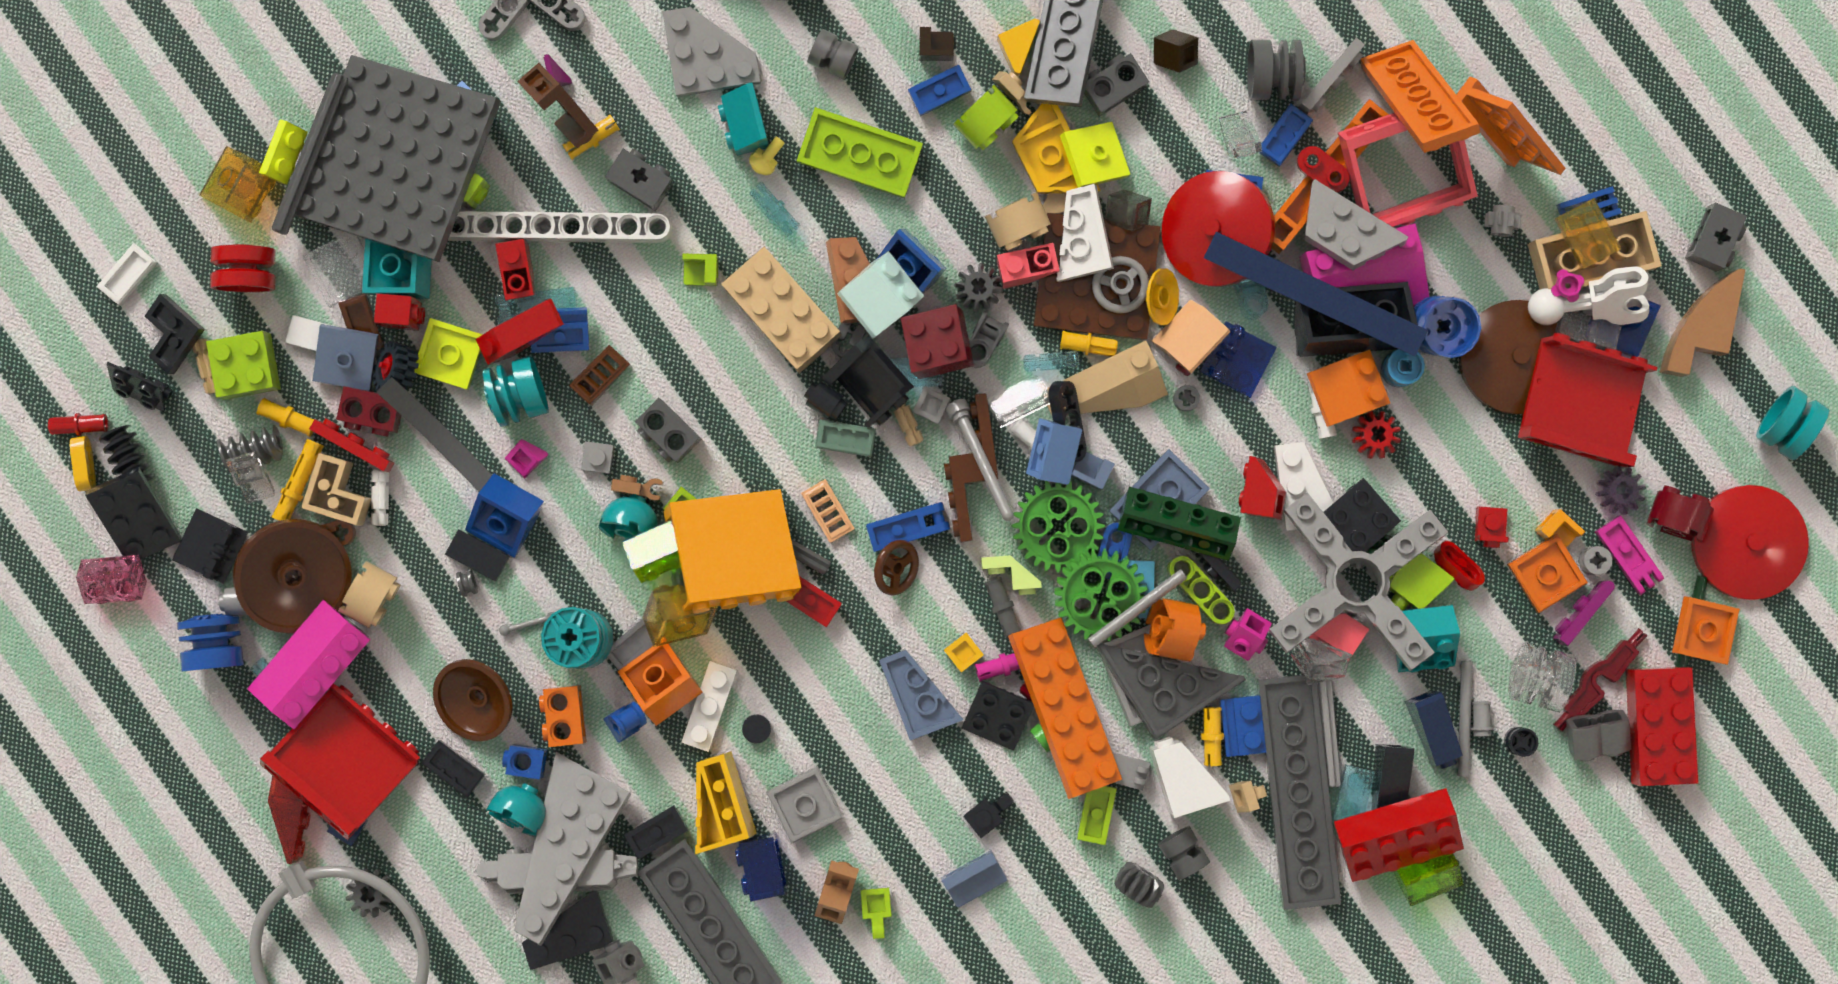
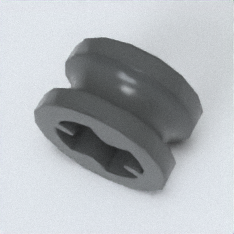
M1190 385L1181 386L1173 395L1174 405L1181 411L1193 410L1200 401L1198 390ZM1184 391H1190V396L1194 398L1193 404L1189 402V406H1184L1183 400L1179 399V394L1183 395Z
M468 569L465 574L461 572L456 573L462 597H466L469 592L473 594L478 593L472 569Z

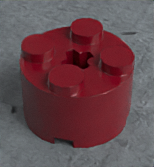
M1664 485L1662 491H1657L1646 525L1653 528L1656 523L1662 526L1660 532L1688 541H1692L1693 537L1696 536L1697 541L1702 543L1714 508L1709 503L1710 499L1697 494H1692L1690 498L1681 495V490Z

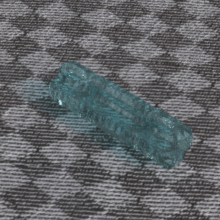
M1068 351L1066 355H1062V352L1039 354V357H1035V354L1025 355L1023 357L1024 370L1026 372L1036 371V368H1040V371L1063 369V366L1077 368L1079 367V354L1077 351Z

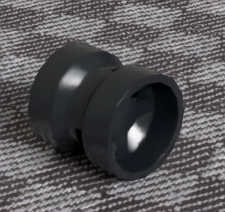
M1513 727L1504 736V746L1514 755L1530 756L1534 754L1539 745L1536 733L1527 728Z

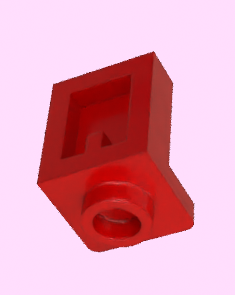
M1477 507L1474 541H1482L1483 547L1500 548V543H1509V537H1506L1508 509Z

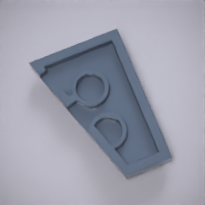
M907 650L879 660L910 741L964 720Z

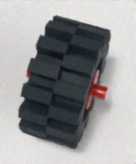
M389 341V343L384 344L385 348H381V355H377L376 360L378 362L373 370H376L373 374V379H375L373 384L378 391L392 377L409 392V386L412 387L414 383L412 379L416 378L417 375L415 369H418L419 363H416L419 359L418 355H416L417 350L408 345Z

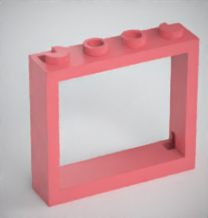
M1395 113L1338 132L1355 203L1369 213L1370 209L1354 149L1407 131ZM1465 140L1449 144L1458 184L1372 215L1392 227L1399 224L1408 225L1415 222L1416 218L1425 215H1437L1444 208L1462 206L1464 201L1478 197Z

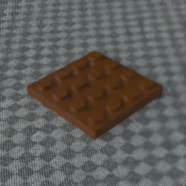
M1047 213L1051 224L1047 226L1049 232L1044 234L1043 245L1054 243L1058 265L1060 266L1061 256L1059 254L1063 239L1064 215ZM1104 220L1111 257L1124 256L1136 260L1143 266L1150 280L1156 270L1161 226ZM1115 265L1114 269L1107 270L1103 275L1112 277L1119 271L1128 272L1131 267ZM1056 272L1039 279L1033 327L1147 340L1150 315L1146 300L1131 312L1114 313L1103 308L1096 300L1092 290L1094 274L1058 282ZM1138 275L1133 278L1134 285L1128 293L1130 302L1140 292L1141 282ZM1119 279L1116 281V286L1119 289L1126 288V282ZM1101 284L1104 297L1111 303L1121 305L1119 295L1114 293L1111 287Z

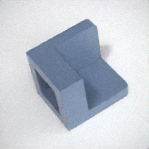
M1086 452L1083 460L1076 462L1071 476L1101 491L1115 463L1106 459L1102 460Z

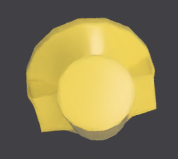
M776 136L765 151L758 148L751 153L749 162L752 169L756 173L765 176L772 174L778 164L774 157L785 143Z

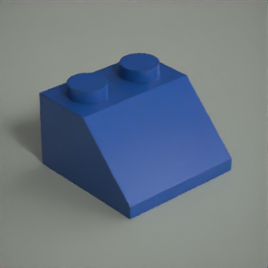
M899 229L877 257L879 258L889 251L922 294L946 270V267L938 258L933 256L906 229Z
M494 473L478 493L465 531L515 558L535 524L544 501Z

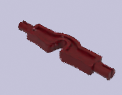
M1638 628L1628 641L1620 640L1603 660L1591 664L1584 671L1580 679L1579 688L1562 706L1564 713L1553 724L1554 727L1563 732L1567 727V719L1585 715L1604 697L1605 692L1597 684L1596 678L1602 675L1610 682H1617L1629 664L1639 654L1636 648L1647 637L1646 633H1643Z

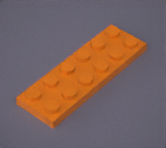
M1414 40L1360 59L1363 71L1424 153L1438 150L1443 146L1480 134L1479 123Z
M1062 617L1009 635L1008 638L1068 799L1122 780Z

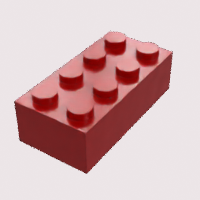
M1692 667L1626 669L1627 710L1631 738V784L1638 786L1698 784Z
M1446 788L1334 821L1342 854L1352 882L1366 880L1386 872H1393L1416 863H1424L1429 859L1451 855L1456 851L1464 849L1457 815Z

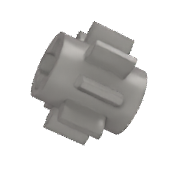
M1494 205L1493 212L1488 211L1485 214L1484 227H1491V235L1511 237L1513 230L1520 228L1522 215L1515 214L1514 206Z

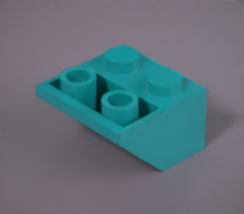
M1453 605L1402 611L1435 653L1412 671L1408 670L1396 654L1398 673H1414L1420 670L1446 669L1455 666L1460 630Z

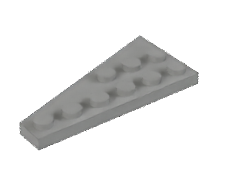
M558 752L555 754L544 801L546 808L545 819L540 830H537L514 928L515 932L539 946L544 942L631 796L629 791Z

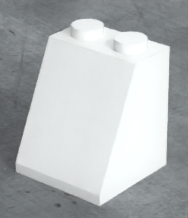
M1166 736L1154 740L1155 746L1148 747L1168 812L1174 818L1230 801L1229 795L1179 740H1173V737Z

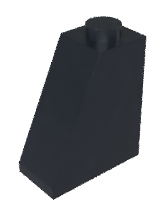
M1375 744L1371 810L1408 799L1414 748L1403 745Z

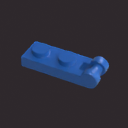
M943 502L866 524L873 551H880L887 544L895 540L910 542L950 530L949 522L945 521L943 515L945 510ZM931 514L934 525L926 527L923 516Z

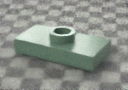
M819 419L815 448L872 457L876 428Z

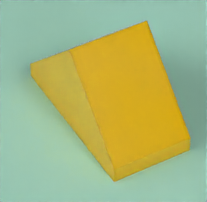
M1035 18L999 34L997 42L1011 72L1018 78H1020L1039 27L1040 20Z

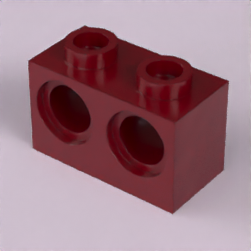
M343 386L336 420L344 422V428L360 431L361 426L372 428V434L385 437L389 436V432L398 433L402 415L379 394ZM355 402H360L362 405V413L358 417H352L350 414V407ZM383 408H388L390 411V419L386 423H380L378 420V413Z

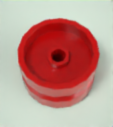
M246 244L211 247L210 262L217 267L229 268L219 269L210 274L211 289L244 293L270 292L275 290L276 275L269 271L257 270L270 268L276 264V250L274 248Z

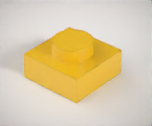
M967 632L944 649L960 672H963L984 655Z

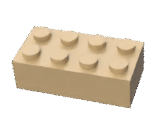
M1647 211L1544 237L1527 244L1539 289H1551L1556 284L1557 272L1562 269L1567 270L1568 273L1581 275L1584 278V284L1581 286V289L1589 287V281L1599 280L1613 269L1640 267L1648 272L1662 266ZM1566 283L1565 287L1570 288V284Z
M765 246L721 284L799 374L842 336L837 327Z

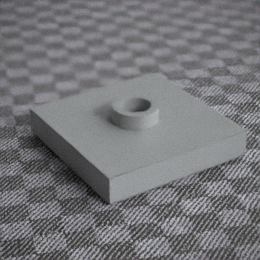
M818 766L766 791L791 844L843 818Z

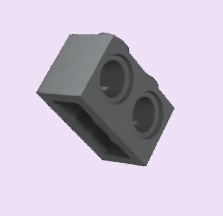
M1131 53L1125 57L1119 54L1108 62L1109 67L1100 72L1096 69L1088 74L1084 94L1099 117L1148 86L1149 80ZM1122 69H1128L1132 72L1133 79L1127 82L1122 81L1118 76V72ZM1098 84H1103L1108 87L1109 94L1100 97L1094 92V87Z
M659 397L635 421L640 426L636 431L648 443L653 439L660 446L657 452L667 462L673 459L679 463L702 440ZM654 415H661L664 419V424L659 430H652L649 426V420ZM674 435H682L684 438V446L680 450H672L669 445V441Z

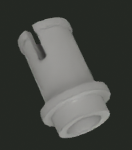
M1472 702L1473 727L1470 730L1473 731L1476 737L1491 736V731L1494 730V727H1491V702Z

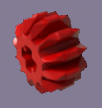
M1373 411L1367 412L1368 420L1360 416L1357 421L1362 427H1352V431L1359 434V437L1352 439V443H1362L1357 452L1362 453L1368 449L1367 458L1369 459L1374 457L1375 452L1379 459L1385 458V450L1390 454L1394 453L1395 449L1390 442L1398 444L1401 441L1400 438L1393 436V433L1401 431L1400 427L1391 428L1390 426L1395 421V418L1392 416L1384 421V411H1380L1377 418ZM1372 428L1373 431L1377 429L1381 431L1379 434L1381 441L1379 439L1375 441L1371 439L1373 436Z

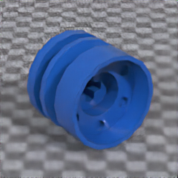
M1437 295L1426 297L1414 306L1418 326L1428 330L1419 348L1421 352L1447 358L1459 357L1472 350L1479 340L1481 332L1480 316L1475 307L1466 300Z
M211 614L193 616L183 622H177V630L191 629L190 636L178 637V641L192 643L193 649L180 652L181 672L244 665L242 646L228 645V639L241 635V631L227 632V625L240 624L239 616Z

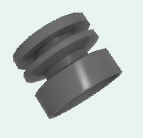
M1251 40L1247 60L1249 100H1269L1273 87H1276L1280 101L1286 99L1288 88L1291 101H1299L1306 74V62L1301 40H1292L1290 51L1287 41L1281 40L1277 53L1273 51L1271 40Z

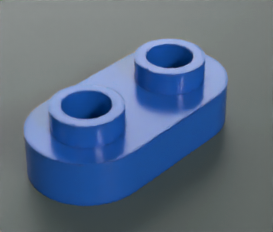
M1118 523L1108 525L1103 532V539L1101 540L1097 556H1101L1103 549L1106 548L1109 557L1115 551H1118V560L1121 561L1124 557L1128 556L1132 534L1117 530ZM1115 531L1122 534V540L1118 543L1112 540V534ZM1107 572L1105 578L1110 579L1112 573Z

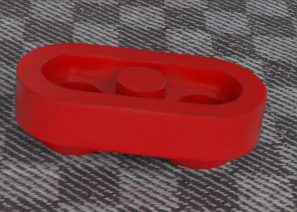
M1309 146L1299 153L1297 167L1312 181L1316 179L1337 193L1347 187L1350 178L1348 170L1322 149L1316 146ZM1310 155L1317 158V164L1314 166L1309 165L1307 162V158ZM1331 173L1339 174L1340 181L1338 183L1331 181Z
M1444 541L1434 549L1436 564L1455 578L1454 580L1460 587L1474 591L1484 583L1485 576L1482 569L1456 544Z

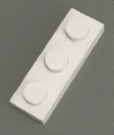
M709 661L700 687L703 693L697 696L681 743L709 752L737 673L736 669Z

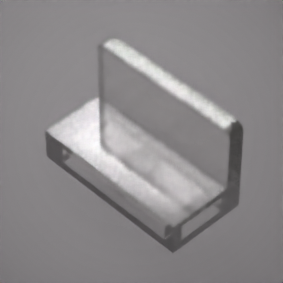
M1037 375L987 399L988 406L1000 428L1050 404L1048 390L1043 380L1040 381Z

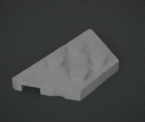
M1316 179L1313 180L1304 237L1306 242L1351 270L1365 265L1368 260H1375L1385 255L1386 251L1398 245L1402 247L1406 244L1408 236Z

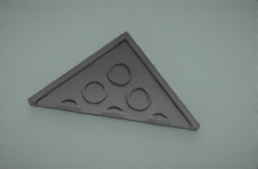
M1102 643L1095 647L1154 740L1246 680L1241 675L1117 648Z

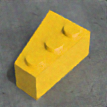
M732 751L697 762V845H695V854L745 840L757 834Z

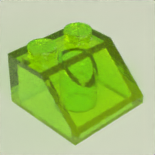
M672 520L622 543L632 570L641 583L655 580L661 574L672 569L681 568Z
M1454 854L1429 859L1424 863H1416L1393 871L1410 907L1464 885L1460 865Z

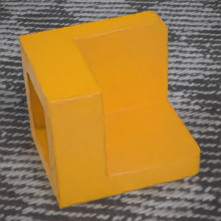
M1561 509L1553 510L1535 529V532L1544 540L1554 534H1558L1566 548L1576 537L1582 536L1585 533Z

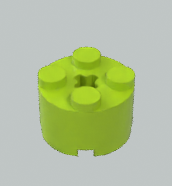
M993 85L960 117L963 123L957 119L953 125L975 149L980 147L984 150L998 137L995 131L999 127L1004 131L1019 117L1015 113L1018 109Z

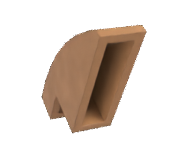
M1737 269L1725 275L1710 286L1691 305L1670 338L1659 373L1678 377L1690 375L1694 351L1717 356L1729 354L1745 269Z

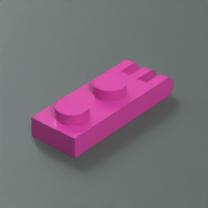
M1621 515L1595 531L1639 595L1646 592L1640 581H1643L1649 589L1655 586L1649 576L1650 574L1658 582L1664 579L1660 570Z

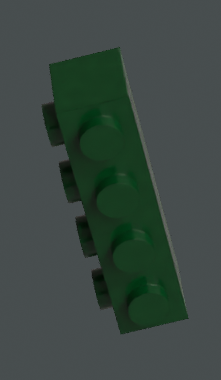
M1129 486L1122 505L1117 530L1229 561L1236 545L1241 517Z

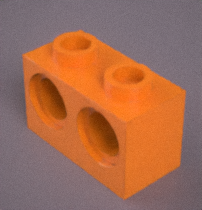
M581 685L543 689V695L539 696L541 713L545 712L546 724H542L543 740L548 741L549 747L586 743ZM557 694H563L567 698L568 704L564 710H559L554 706L553 701ZM561 722L568 724L571 730L569 737L566 739L559 737L556 732V728Z

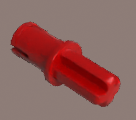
M80 413L69 417H52L48 419V430L53 435L76 433L77 436L87 432H107L108 417L106 414L81 416Z

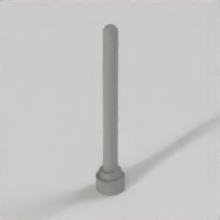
M965 399L955 400L946 407V412L950 420L960 426L1002 518L1010 521L1014 517L1013 511L970 423L971 409Z

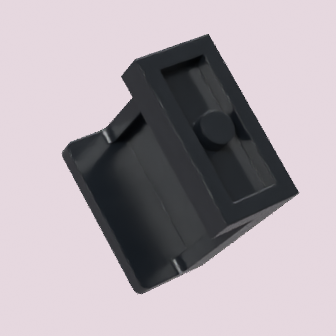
M869 335L856 343L822 377L828 386L837 380L869 415L870 419L864 424L867 428H870L875 423L879 426L885 423L892 416L890 410L893 407L898 410L909 400L906 394L914 388Z

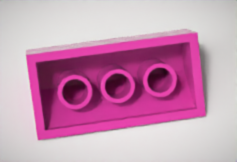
M322 600L247 689L273 714L295 729L370 641V638L325 600Z

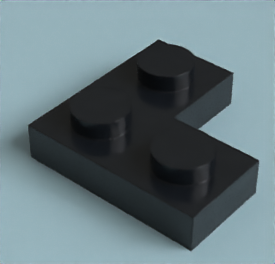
M159 294L145 317L163 333V336L148 357L167 374H175L205 329L168 295Z

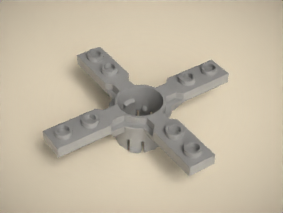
M1308 492L1284 510L1287 517L1329 568L1326 577V588L1269 629L1271 635L1286 654L1343 611L1350 617L1357 616V613H1364L1409 671H1412L1435 653L1401 609L1395 606L1387 596L1390 588L1389 577L1447 535L1448 531L1431 510L1412 522L1372 554L1363 551L1352 552L1343 541V536ZM1350 564L1351 567H1356L1357 569H1362L1365 566L1366 574L1370 576L1373 582L1375 581L1378 584L1376 586V596L1373 595L1364 603H1355L1347 600L1340 594L1337 588L1336 575L1338 572L1341 573L1345 568L1349 567Z

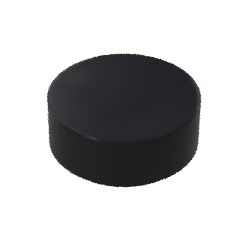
M754 714L744 721L742 732L749 742L761 743L770 736L771 724L765 716Z

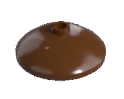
M461 659L451 662L437 675L433 685L434 705L442 721L454 733L472 741H487L497 737L506 729L512 717V699L507 685L492 668L476 660Z

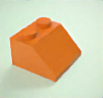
M1370 350L1307 373L1327 427L1390 404Z
M665 638L617 671L643 712L656 726L703 693Z

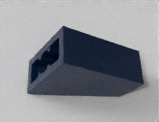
M1430 690L1404 701L1430 764L1436 767L1440 765L1441 769L1456 764V758L1463 756L1442 692Z

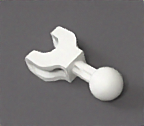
M1640 267L1613 269L1599 280L1589 281V293L1579 294V299L1575 302H1569L1567 298L1562 296L1555 297L1551 293V289H1540L1529 299L1528 312L1535 322L1542 325H1551L1558 322L1563 317L1564 312L1591 309L1593 320L1605 319L1617 325L1641 322L1649 314V303L1645 296L1642 295L1648 287V274ZM1630 279L1640 280L1637 283H1627ZM1637 306L1641 309L1637 311H1632L1628 308Z

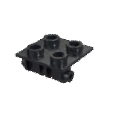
M107 362L112 389L116 394L123 398H134L150 410H155L156 408L165 412L163 399L169 400L173 393L168 384L157 379L153 382L154 378L151 376L145 379L146 374H140L139 371L129 366L122 367Z
M1363 477L1359 482L1348 488L1345 494L1323 512L1343 536V541L1352 552H1366L1401 522Z
M196 508L172 560L203 574L202 576L207 579H214L225 584L248 535V531Z
M982 681L961 729L1014 751L1034 708L1033 702L1017 696L1013 692L1010 693L1004 688L996 687L990 684V682Z

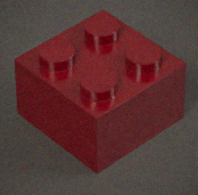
M957 304L901 317L911 373L918 379L974 366L964 312Z

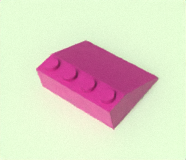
M1416 223L1395 228L1408 236L1404 246L1399 247L1398 245L1386 251L1385 255L1375 260H1368L1365 265L1355 270H1351L1319 249L1305 252L1299 256L1304 273L1334 287L1408 282L1413 306L1424 298L1429 297L1424 253Z

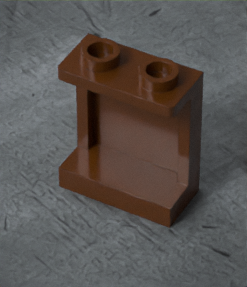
M540 63L536 64L517 81L544 111L555 101L562 106L565 114L554 124L576 148L588 143L593 135L599 131L564 88Z

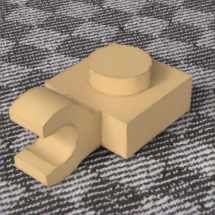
M999 71L992 80L1011 100L1016 102L1022 113L1030 115L1032 112L1026 107L1025 91L1021 88L1023 82L1013 72L1008 74L1007 72Z

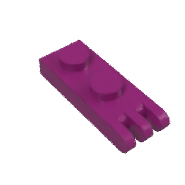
M1599 581L1587 596L1582 595L1573 605L1575 611L1569 619L1567 617L1563 618L1556 626L1555 631L1557 633L1553 639L1561 646H1569L1615 588L1612 581Z

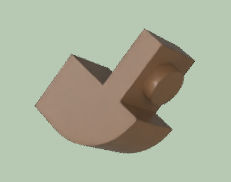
M831 860L814 916L842 924L857 878L858 868L853 867L847 862Z

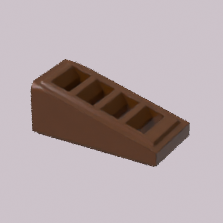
M608 345L569 386L589 405L593 406L631 364L613 347ZM608 355L620 365L617 369H614L605 360ZM600 364L611 373L608 378L597 368ZM592 373L603 381L600 386L589 377ZM584 381L595 389L592 394L581 385Z

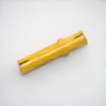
M306 439L285 488L282 487L280 491L282 495L271 516L272 518L279 521L291 519L295 507L304 497L302 493L314 469L318 454L324 448L323 445Z

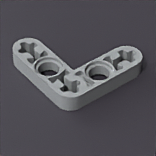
M495 0L481 17L479 30L490 41L500 40L530 2L569 31H576L582 28L586 16L583 9L573 0H557V3L552 7L544 6L542 0H517V8L512 12L503 10L502 3L504 0ZM564 1L567 2L564 5L567 11L570 13L578 11L576 14L578 17L577 22L570 21L567 23L568 18L563 12L559 11ZM496 10L502 16L508 18L506 22L500 18L496 24L499 28L497 32L490 31L487 33L488 28L486 24L488 22L494 23L498 19V15L495 14Z

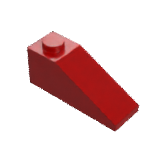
M547 299L490 329L475 340L487 365L512 358L564 324L552 299Z

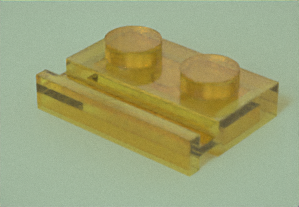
M1594 198L1555 218L1581 270L1621 250Z

